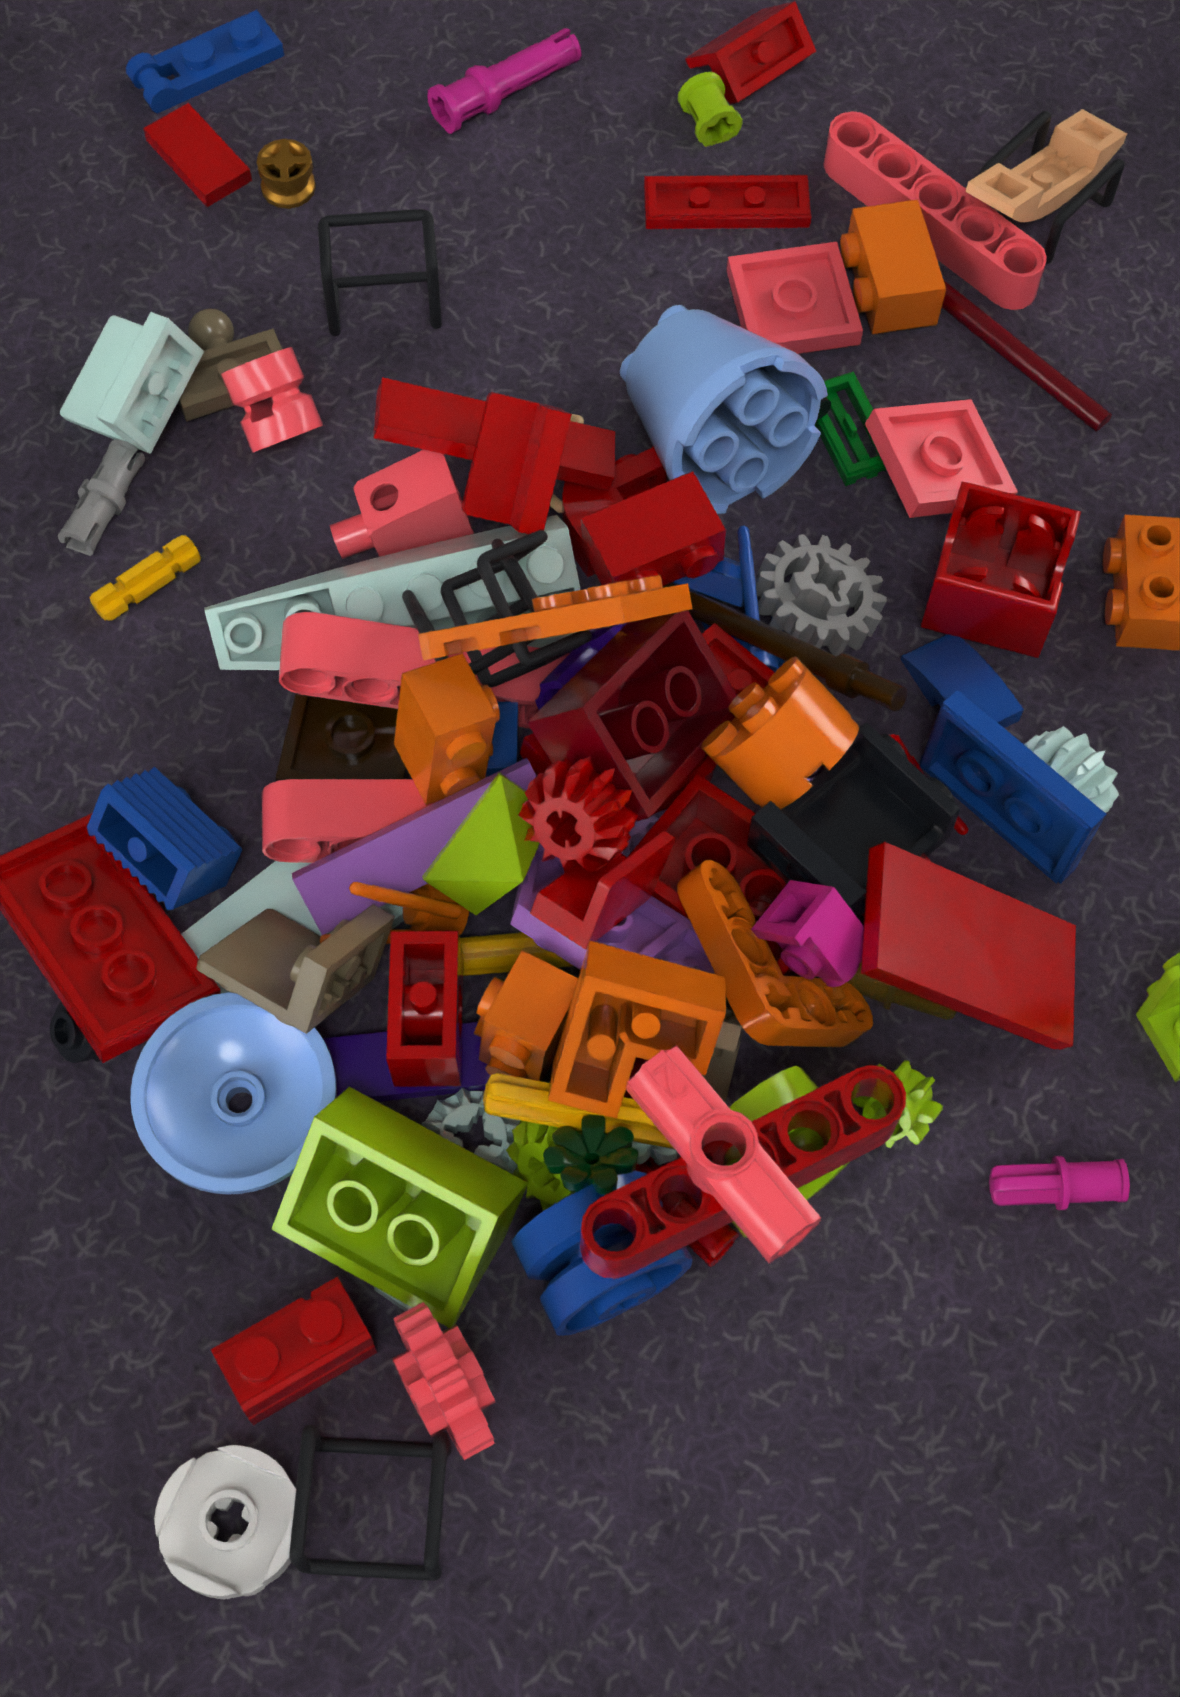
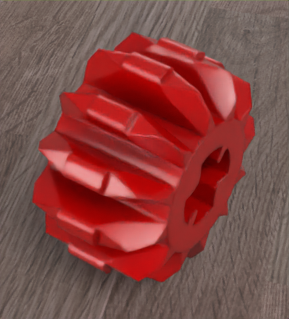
M591 756L579 759L575 764L564 758L563 760L555 761L545 770L544 774L540 773L529 783L528 789L524 792L528 800L522 804V809L518 816L532 825L528 829L524 841L540 842L544 847L542 862L558 857L565 872L580 864L591 874L595 870L602 869L613 857L617 858L629 845L628 841L631 839L629 831L635 826V821L639 815L625 806L630 801L632 790L617 789L612 783L615 768L604 770L599 774L596 772Z

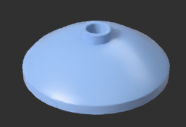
M232 992L201 998L186 1005L167 1018L156 1029L144 1046L136 1063L131 1084V1110L135 1128L144 1147L156 1163L172 1177L190 1187L210 1193L227 1195L255 1192L279 1183L292 1175L314 1116L337 1098V1081L333 1061L324 1040L314 1027L305 1034L293 1026L280 1022L273 1014ZM242 1092L250 1094L252 1096V1104L248 1110L242 1113H234L229 1110V1102L234 1095Z

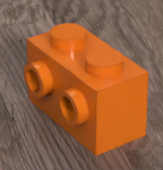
M918 199L853 208L848 233L842 234L840 239L841 257L844 267L853 269L855 276L853 284L854 301L857 311L859 313H866L871 333L878 334L937 325L946 286Z
M1125 514L1115 538L1108 537L1104 546L1103 571L1107 574H1113L1114 589H1109L1105 602L1106 625H1115L1116 646L1180 650V518Z
M463 653L402 673L394 746L425 805L440 801L486 777L489 757L493 755L492 739L495 723L500 720L498 702L488 685L480 686Z
M521 950L505 981L497 977L491 980L478 1005L476 1014L481 1017L474 1031V1035L481 1038L479 1060L487 1064L485 1070L489 1075L500 1073L543 1081L556 1054L577 984V977Z

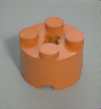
M792 657L780 666L770 677L769 685L764 689L754 682L740 692L728 707V710L735 718L732 722L726 721L719 725L701 745L704 752L761 808L772 801L781 810L801 797L813 787L807 778L822 763L830 770L849 749L859 731V725L851 718V714L797 657Z

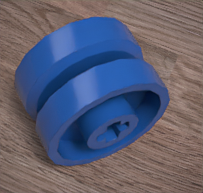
M633 1171L632 1173L618 1175L616 1189L647 1173ZM593 1184L563 1198L538 1214L522 1227L511 1241L513 1250L528 1279L550 1281L540 1296V1302L557 1336H568L596 1327L665 1290L681 1278L692 1266V1257L686 1246L621 1278H603L592 1272L583 1261L580 1239L582 1217L587 1208L597 1199L605 1196L595 1191ZM660 1199V1200H659L660 1206L663 1207V1203H662V1201H661V1199ZM613 1223L603 1225L593 1236L600 1247L607 1251L615 1252L626 1249L634 1241L633 1235L626 1227Z

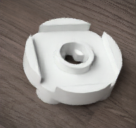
M230 1445L217 1448L218 1451L205 1453L198 1459L193 1457L181 1465L165 1484L158 1499L154 1517L156 1536L159 1538V1548L170 1572L191 1590L216 1599L255 1595L279 1578L291 1563L289 1553L296 1488L283 1467L269 1455L251 1447ZM233 1502L242 1503L244 1505L242 1518L249 1523L243 1535L233 1534L228 1542L217 1541L219 1528L213 1522H210L212 1514L216 1509L228 1511Z

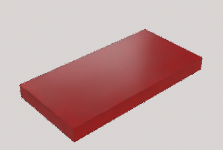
M91 813L0 856V911L101 1062L105 1063L149 1040L156 1029L181 1008L201 998L221 994V990L213 979L196 969L198 957L152 893L148 892L147 886L140 885L138 876L132 877L129 868L123 869L121 860H114L113 853L106 852L104 844H97L95 835L89 836L87 825L91 818Z
M887 842L869 848L861 974L1050 1049L1061 1050L1073 1046L1076 925Z

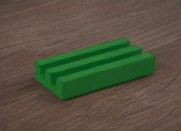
M854 371L824 380L828 394L826 397L831 401L830 409L857 463L853 464L828 413L816 420L815 427L821 432L820 438L844 485L854 484L857 479L866 477V479L876 477L879 472L886 470L880 455L870 458L850 414L846 412L836 393L841 390L846 391L874 445L865 426V422L872 413L873 408Z

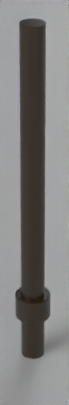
M671 582L667 585H664L663 588L679 584ZM689 589L693 609L688 611L692 618L710 626L716 623L729 635L785 661L792 657H797L811 673L826 679L828 688L849 698H856L860 695L892 711H898L904 705L907 699V689L870 672L868 663L846 653L835 656Z

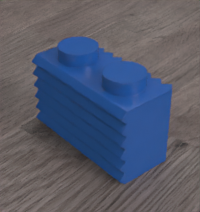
M155 766L149 772L144 770L140 775L135 773L130 779L126 777L122 782L117 780L112 786L108 783L101 790L87 825L89 836L95 835L97 844H104L106 852L113 853L114 860H121L123 869L129 868L132 877L138 876L140 885H147L148 892L155 893L158 902L164 901L166 910H173L225 887L243 850L234 841L233 836L226 828L218 826L192 802L189 794L183 788L175 786Z

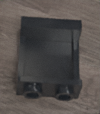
M864 723L859 727L855 740L842 758L830 770L825 768L812 779L810 783L813 787L781 810L770 801L752 816L747 846L786 883L793 880L835 887L853 913L859 918L865 913L869 848L887 842L925 859L951 836L960 809L955 804L950 790L938 779L933 777L927 778L907 759L904 749L894 738L887 734H879L868 723Z

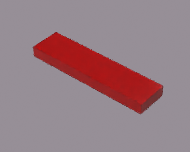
M382 377L377 390L373 438L472 460L486 401ZM570 421L556 479L608 491L615 479V431Z

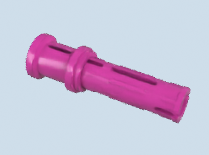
M563 28L549 38L535 43L495 65L493 64L489 67L474 65L466 70L465 77L447 86L436 84L428 89L427 97L431 113L437 122L449 134H452L461 128L463 121L481 112L489 115L498 110L502 99L549 76L561 68L578 62L581 59L580 44L574 34L570 35V29Z

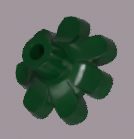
M601 1115L584 1116L581 1123L582 1133L580 1134L571 1127L564 1126L558 1128L552 1135L555 1146L545 1149L543 1159L549 1173L560 1174L563 1186L566 1189L577 1192L593 1184L595 1191L601 1195H607L616 1190L618 1175L632 1173L635 1170L639 1153L635 1148H632L634 1136L628 1128L617 1127L606 1134L605 1118Z

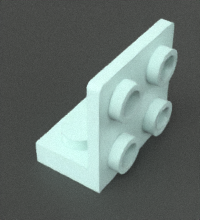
M150 312L142 326L113 315L108 319L60 410V415L69 422L114 440L129 442L139 450L151 454L204 351L169 318Z

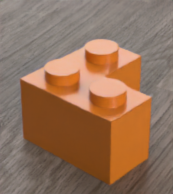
M589 940L553 1060L548 1101L617 1119L626 1091V1084L629 1081L636 1057L650 1060L662 1050H669L676 1045L699 1073L706 1076L726 1015L725 977Z

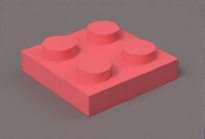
M837 241L728 257L726 272L742 328L797 354L861 344L863 328Z
M972 399L873 409L865 422V426L909 518L952 513L961 481L1015 495L1018 493Z

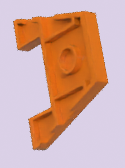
M661 575L533 598L534 612L420 633L418 637L423 660L528 640L613 626L691 610L693 608L688 583L663 588Z

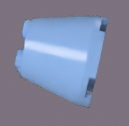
M674 305L668 308L659 318L658 325L643 338L636 350L629 354L621 364L620 376L626 382L628 395L669 480L693 471L717 514H725L730 504L754 491L762 499L774 493L802 466L820 437L821 432L815 427V423L819 414L821 399L828 396L827 388L821 375L797 353L707 311L698 309L687 310L682 305Z

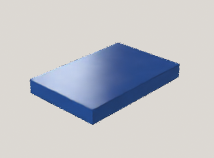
M957 689L943 701L921 757L920 767L931 777L941 781L955 798L1053 882L1061 884L1075 871L1104 820L1106 813Z

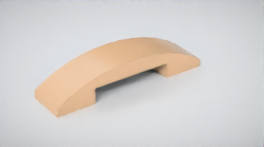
M1082 109L1055 126L1047 147L1011 170L1000 163L995 164L970 180L965 192L1015 221L1031 222L1054 212L1079 193L1123 145L1127 133Z

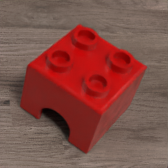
M961 481L921 628L951 636H959L970 641L1039 658L1057 613L1063 588L1061 580L1075 540L1081 511Z

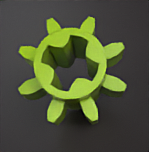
M904 1060L893 1072L903 1083L906 1092V1106L891 1138L885 1142L888 1148H892L895 1142L904 1136H907L912 1143L918 1145L930 1130L928 1123H933L943 1110V1105L932 1101L933 1093L931 1086L935 1082L933 1076L925 1077L917 1070L911 1069L910 1062ZM867 1096L853 1099L854 1104L863 1107V1117L867 1119H880L886 1116L885 1109L878 1100Z

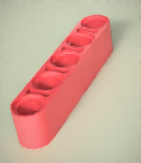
M851 111L844 112L832 120L824 159L825 172L832 180L866 206L918 199L938 261L993 303L1004 309H1023L1033 302L1036 298L1047 259L1044 248L1036 240L989 205L965 192V187L871 117L860 112Z
M301 612L292 614L283 621L279 683L288 691L301 695L398 709L402 673L434 663L436 660H423L418 637L420 633L417 628L317 612ZM527 646L529 652L539 649L537 647ZM497 647L483 649L480 652L483 656ZM463 652L468 664L471 663L467 652ZM514 652L488 667V670L492 675L520 663ZM569 653L545 666L501 685L490 687L497 702H518L519 727L531 729L527 722L539 711L535 700L540 695V683ZM476 674L475 676H476V678H477V680H478L480 686H482L483 684L480 682V680H479V678H478V676H477V674Z
M413 779L279 780L268 784L262 791V851L266 857L279 862L313 863L434 803L425 805Z

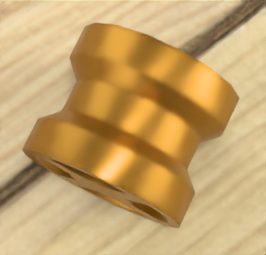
M279 139L266 144L260 150L256 162L259 176L262 179L260 185L263 197L270 204L278 208L290 209L307 203L314 195L316 188L312 173L313 163L308 148L296 140Z

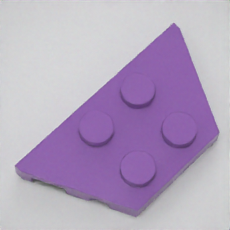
M539 844L524 881L518 885L510 925L532 938L541 948L555 953L581 970L586 950L530 914L537 893L565 873L558 857L542 862L544 847ZM653 896L596 941L601 944L715 974L690 920Z

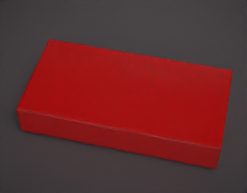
M189 103L143 128L146 141L206 207L252 182L250 168Z

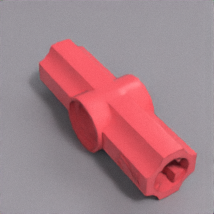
M677 1045L669 1050H662L652 1057L627 1082V1092L687 1163V1171L693 1183L703 1192L712 1194L768 1263L784 1256L820 1223L821 1217L759 1144L758 1133L752 1122L743 1114L731 1110ZM723 1140L733 1144L739 1150L742 1158L732 1165L721 1166L711 1162L705 1156L702 1148L712 1141Z

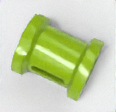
M704 72L693 76L682 85L678 93V102L684 112L692 115L696 123L695 135L704 147L732 139L739 133L742 127V118L739 112L733 106L728 105L724 97L725 85L720 76L714 72Z

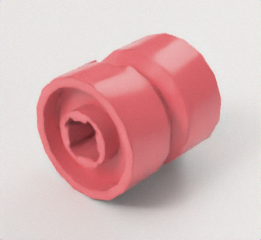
M292 347L257 358L221 374L233 406L242 407L246 412L240 423L252 453L323 426L312 395L300 392L299 385L303 381L304 375Z

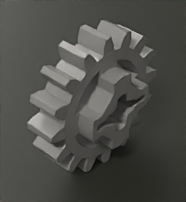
M804 534L798 535L793 547L783 540L778 542L774 553L766 554L757 573L756 590L757 596L761 597L758 602L759 615H771L773 617L769 626L780 631L784 630L791 636L820 649L822 646H828L830 652L835 656L843 653L847 644L857 651L861 648L867 636L872 637L883 617L880 613L887 602V597L877 593L883 582L882 577L876 575L867 576L865 573L871 561L867 557L854 561L849 557L851 545L845 543L839 550L831 548L830 540L825 535H822L818 545H811ZM793 574L790 581L784 583V578ZM854 607V614L847 617L848 609Z

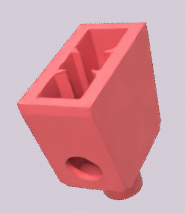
M421 450L357 481L353 490L361 514L330 525L333 539L342 559L374 547L380 557L474 534L468 515L461 509L463 500L445 455L428 450Z

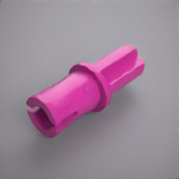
M1054 1156L1051 1163L1010 1164L992 1167L989 1176V1190L993 1203L999 1206L1055 1204L1057 1210H1066L1069 1203L1127 1202L1130 1181L1124 1159L1097 1162H1066L1063 1156Z

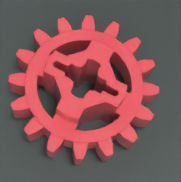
M424 1302L394 1317L395 1326L407 1351L392 1358V1361L430 1437L435 1436L438 1432L447 1430L464 1460L495 1444L494 1437L488 1427L489 1424L481 1410L496 1402L483 1375L484 1373L459 1327L454 1325L442 1332L436 1319L433 1318L428 1306Z

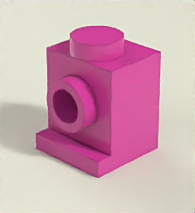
M790 880L751 929L758 939L773 941L779 944L783 950L781 958L793 972L806 979L820 977L828 987H838L848 982L856 974L862 961L864 926L835 887Z

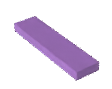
M527 758L499 771L525 790L528 789L529 783L536 777ZM499 772L293 872L292 880L321 934L323 935L334 930L344 919L351 921L372 904L378 907L387 904L353 895L349 891V886L352 882L377 885L406 893L428 884L423 880V874Z

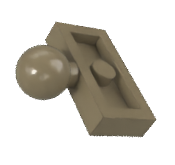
M214 308L200 310L192 317L188 326V335L204 353L178 401L186 422L233 406L221 374L257 358L282 350L273 328L233 341L234 327L232 321L224 312Z

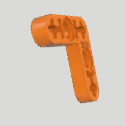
M705 860L680 879L677 884L680 901L715 974L725 977V991L729 1004L738 1022L752 1039L767 1046L844 1047L872 1028L873 1015L862 994L850 983L846 982L838 987H828L821 978L806 979L796 976H783L767 941L758 939L751 930L757 921L740 886L725 867L718 862Z

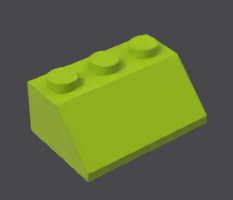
M348 1087L314 1116L271 1230L412 1308L424 1302L428 1306L433 1318L450 1328L457 1322L503 1242L528 1182L359 1091Z

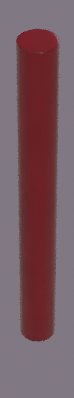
M944 280L946 291L942 308L1095 432L1109 422L1112 417L1109 411Z

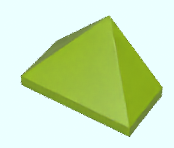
M499 772L423 874V880L474 915H478L521 884L540 842L524 841L528 829L532 826L518 816L522 809V804L528 800L524 793L526 790Z

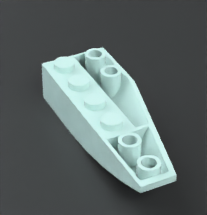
M557 515L547 517L544 528L548 536L546 542L518 561L537 597L581 590L568 526ZM512 526L497 528L343 566L205 607L204 610L220 670H279L283 621L295 613L317 612L416 628L402 599V594L406 590L414 593L435 631L455 627L441 596L440 590L443 582L477 568L479 556L492 549L491 543L494 539H501L506 544L528 534L520 533ZM505 570L496 573V579L508 605L511 606L521 600ZM482 579L453 591L468 624L483 622L497 614ZM528 609V610H526L525 612H523V613H521V614L532 613V612L530 611V609ZM574 633L539 638L527 646L541 648Z

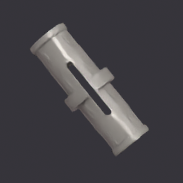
M115 439L111 441L95 474L90 480L88 478L84 479L78 490L80 499L70 518L58 534L59 541L67 543L66 548L91 556L113 515L120 516L126 504L124 496L128 487L145 462V456L142 452L137 453L135 458L132 459L134 453L138 450L136 446L123 440Z

